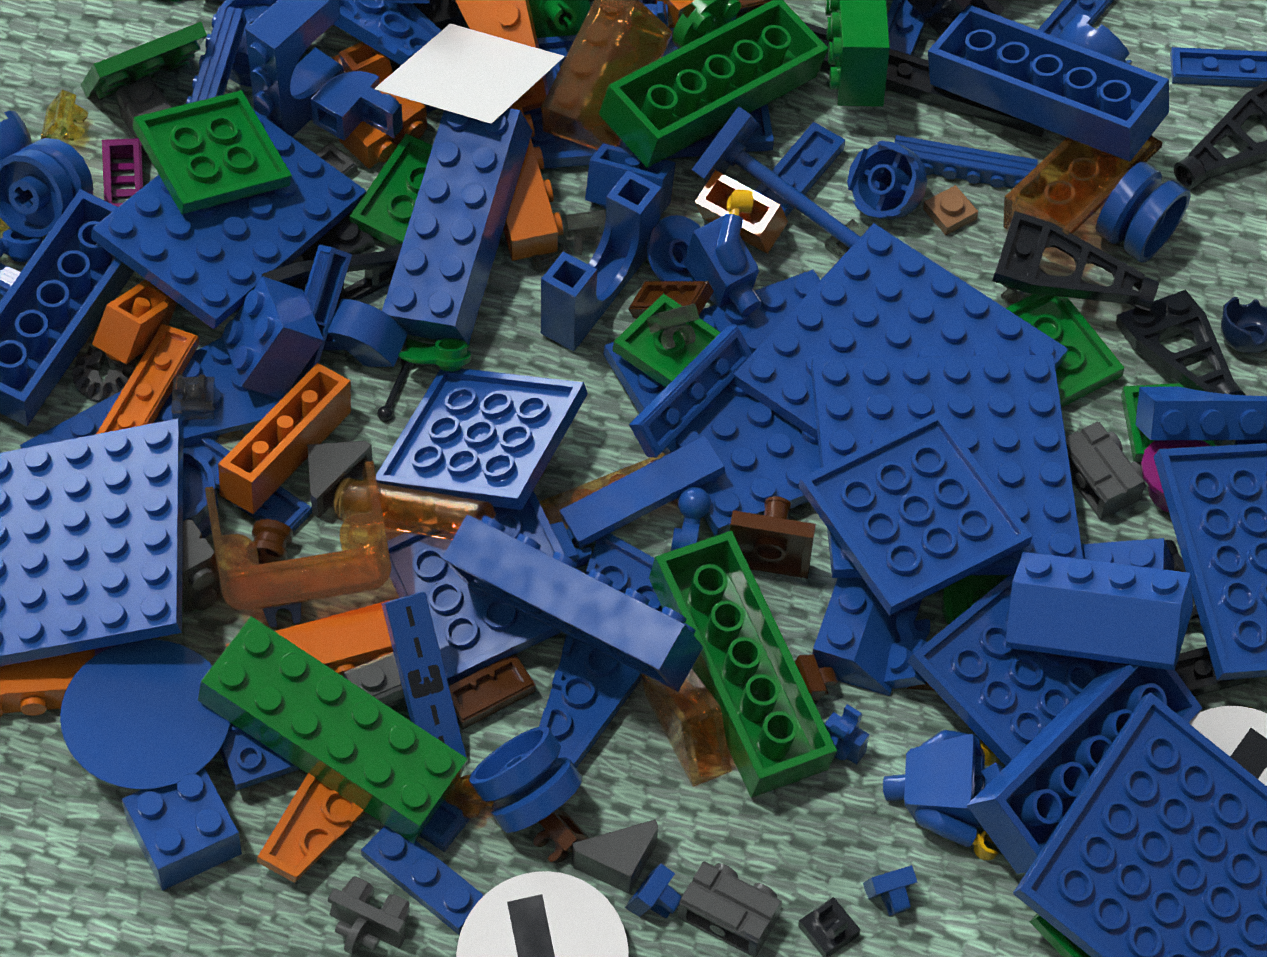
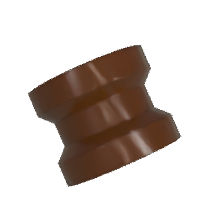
M261 519L256 521L252 528L254 541L248 545L246 557L250 562L258 566L276 569L284 567L288 559L286 547L292 543L293 530L288 525L277 520Z

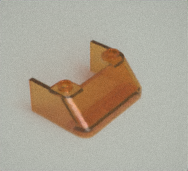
M365 462L362 471L369 512L352 515L343 522L339 533L342 551L259 564L256 547L248 537L241 534L221 536L213 486L206 487V507L220 587L225 603L233 610L247 612L377 590L385 585L391 573V561L374 462Z

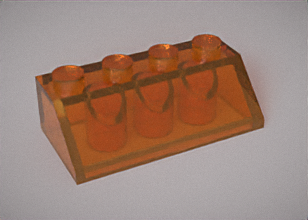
M594 0L541 106L543 131L598 150L603 143L618 147L621 139L599 116L608 85L662 58L672 38V31L640 0Z
M1151 135L1129 162L1067 137L1005 196L1003 227L1007 230L1009 229L1014 211L1052 222L1063 228L1062 232L1066 235L1069 233L1073 234L1107 201L1113 189L1133 166L1139 162H1147L1162 147V141Z

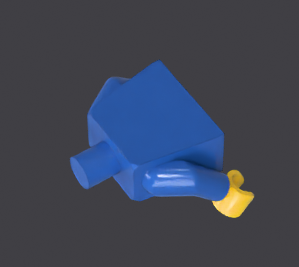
M736 189L727 200V211L729 214H725L693 231L684 265L696 281H708L714 290L710 300L714 305L717 304L720 308L733 302L740 314L745 316L755 311L762 302L753 290L759 272L758 265L740 236L743 218L739 214L751 213L754 199L753 191Z
M943 730L921 744V746L911 748L906 753L905 774L884 776L883 793L886 801L904 800L909 813L920 826L965 847H970L973 844L975 855L982 860H992L998 855L996 850L990 849L984 844V841L994 842L986 831H983L981 834L977 832L976 827L982 826L967 807V804L984 788V776L981 771L984 770L985 765L990 766L995 762L997 764L1000 762L999 758L982 740H979L977 735Z

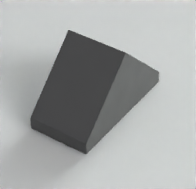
M367 441L307 445L312 514L318 519L373 466L372 445Z
M656 819L572 843V863L574 868L630 894L657 845L658 824Z

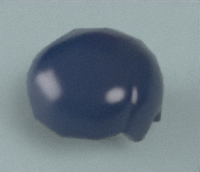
M1233 297L1223 305L1221 335L1230 348L1246 354L1267 351V307L1262 306L1257 299H1254L1249 304L1242 305L1239 303L1238 297Z

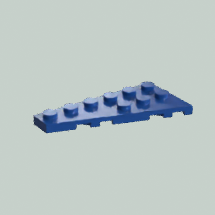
M339 0L340 19L334 23L335 26L400 65L404 64L441 32L413 3H383V0Z
M221 337L195 351L154 423L179 418L184 428V447L201 444V439L207 437L216 441L221 434L243 430L244 434L249 433L281 399L241 387ZM121 391L20 445V448L95 435Z
M611 533L597 539L586 574L588 575L590 570H595L613 581L612 586L622 593H625L627 588L633 589L650 600L648 605L660 612L663 609L649 580L654 558ZM568 635L564 642L562 656L553 678L552 689L539 727H548L560 743L561 749L557 758L566 757L577 768L645 675Z

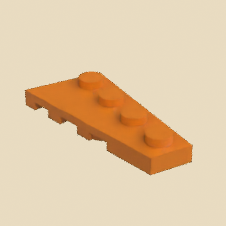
M455 0L470 29L539 49L529 0ZM545 75L517 100L520 101L523 112L552 104Z
M308 773L259 853L257 863L295 883L366 812Z

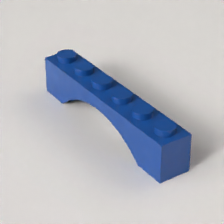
M1139 387L1135 425L1150 440H1267V396L1221 394L1183 387Z

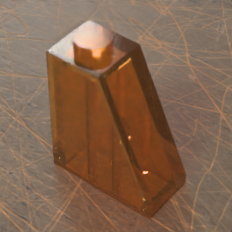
M691 668L679 692L641 673L645 696L692 786L694 787L731 772L720 705Z

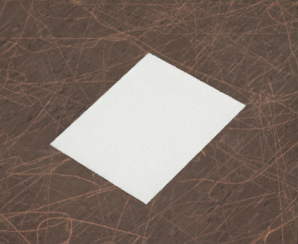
M450 23L381 82L375 90L492 124L565 56Z

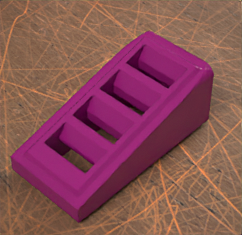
M139 138L102 140L104 201L119 207L123 203H112V197H131L143 188L142 145ZM134 158V163L111 164V159ZM134 171V176H112V172ZM135 184V189H112V185Z

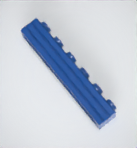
M220 6L218 14L213 15V30L206 37L205 55L200 57V71L198 76H194L192 84L193 93L192 96H188L186 104L224 95L247 23L243 9Z
M899 135L895 137V143L904 145L920 157L925 166L926 175H941L946 179L958 178L973 184L981 182L990 184L995 188L1009 187L1019 192L1033 190L1038 163L1037 159Z
M318 246L304 294L324 341L287 393L320 361L328 335L327 331L332 322L352 257L350 253L333 247Z

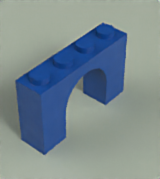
M278 0L245 29L254 110L291 137L312 120V97L331 78L344 73V68L341 64L316 47L299 61L305 50L340 19L339 0Z
M627 170L606 196L605 228L590 262L586 264L563 251L541 278L542 335L572 351H575L648 257V236L660 221V186Z

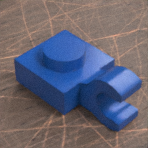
M914 610L902 611L897 616L896 626L901 642L891 644L884 682L894 689L926 684L923 677L907 662L914 652L927 643L926 637L930 632V620L914 621L916 614Z
M848 704L844 707L842 717L833 712L825 722V726L837 749L834 757L839 760L848 759L857 765L866 753L869 734L859 728L862 713Z

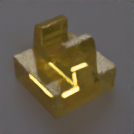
M62 89L47 107L41 139L62 138L77 141L84 134L85 129L78 127L73 122L83 123L88 117V112L75 104V94Z

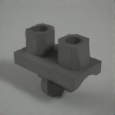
M353 876L342 891L334 888L328 897V902L332 904L330 916L340 920L335 928V932L346 937L345 952L354 955L362 945L375 951L380 940L400 949L406 939L405 925L410 913V903L395 894H389L381 909L369 905L368 903L374 895V887L357 876Z

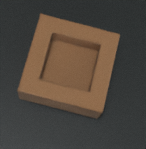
M956 185L924 201L923 210L945 236L976 220L978 216V210Z

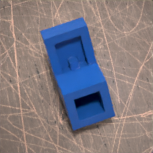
M351 71L331 78L312 97L313 124L343 141L362 121L395 138L403 129L402 104L393 96L382 94L380 91L375 90L380 84L379 76L369 72Z
M341 299L327 331L328 335L323 350H347L362 365L367 367H394L408 332L391 316L374 306L356 300Z

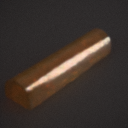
M352 478L343 479L339 483L334 495V509L339 520L448 540L454 538L467 514L480 521L483 516L493 519L496 515L491 503L486 501Z

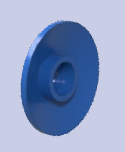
M680 215L665 217L655 225L648 236V260L660 281H696L684 265L693 231L701 228L699 224L690 218Z

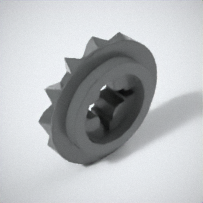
M89 346L86 354L77 356L76 365L72 369L73 381L77 390L82 395L92 400L103 401L123 390L136 368V363L134 359L127 364L113 360L101 349H93ZM104 361H107L110 370L107 376H105V382H102L99 370L104 365Z

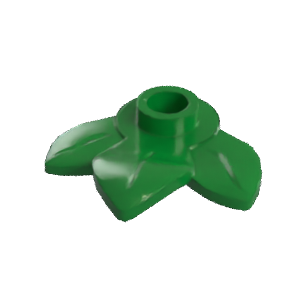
M445 338L436 341L435 344H428L407 339L406 351L400 352L399 357L410 363L436 364L444 371H458L471 361V352L468 350L470 342L467 345L461 339Z

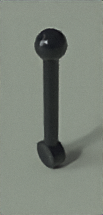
M401 358L402 368L385 406L378 409L377 415L380 420L389 421L393 417L392 407L409 370L416 366L415 363L407 362Z

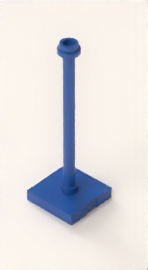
M738 106L692 170L708 182L715 170L724 174L730 165L734 166L737 164L848 248H851L860 238L859 235L745 152L746 143L760 124L749 113Z

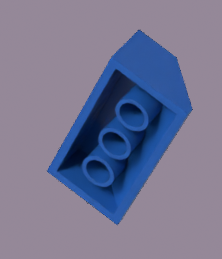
M1023 552L1012 582L1005 641L1006 648L1175 671L1193 610L1191 573Z
M837 578L813 647L812 654L815 656L818 667H832L838 681L890 696L893 687L886 684L884 679L891 644L901 642L896 626L897 616L902 611L914 610L916 612L915 621L922 599L889 615L863 578Z

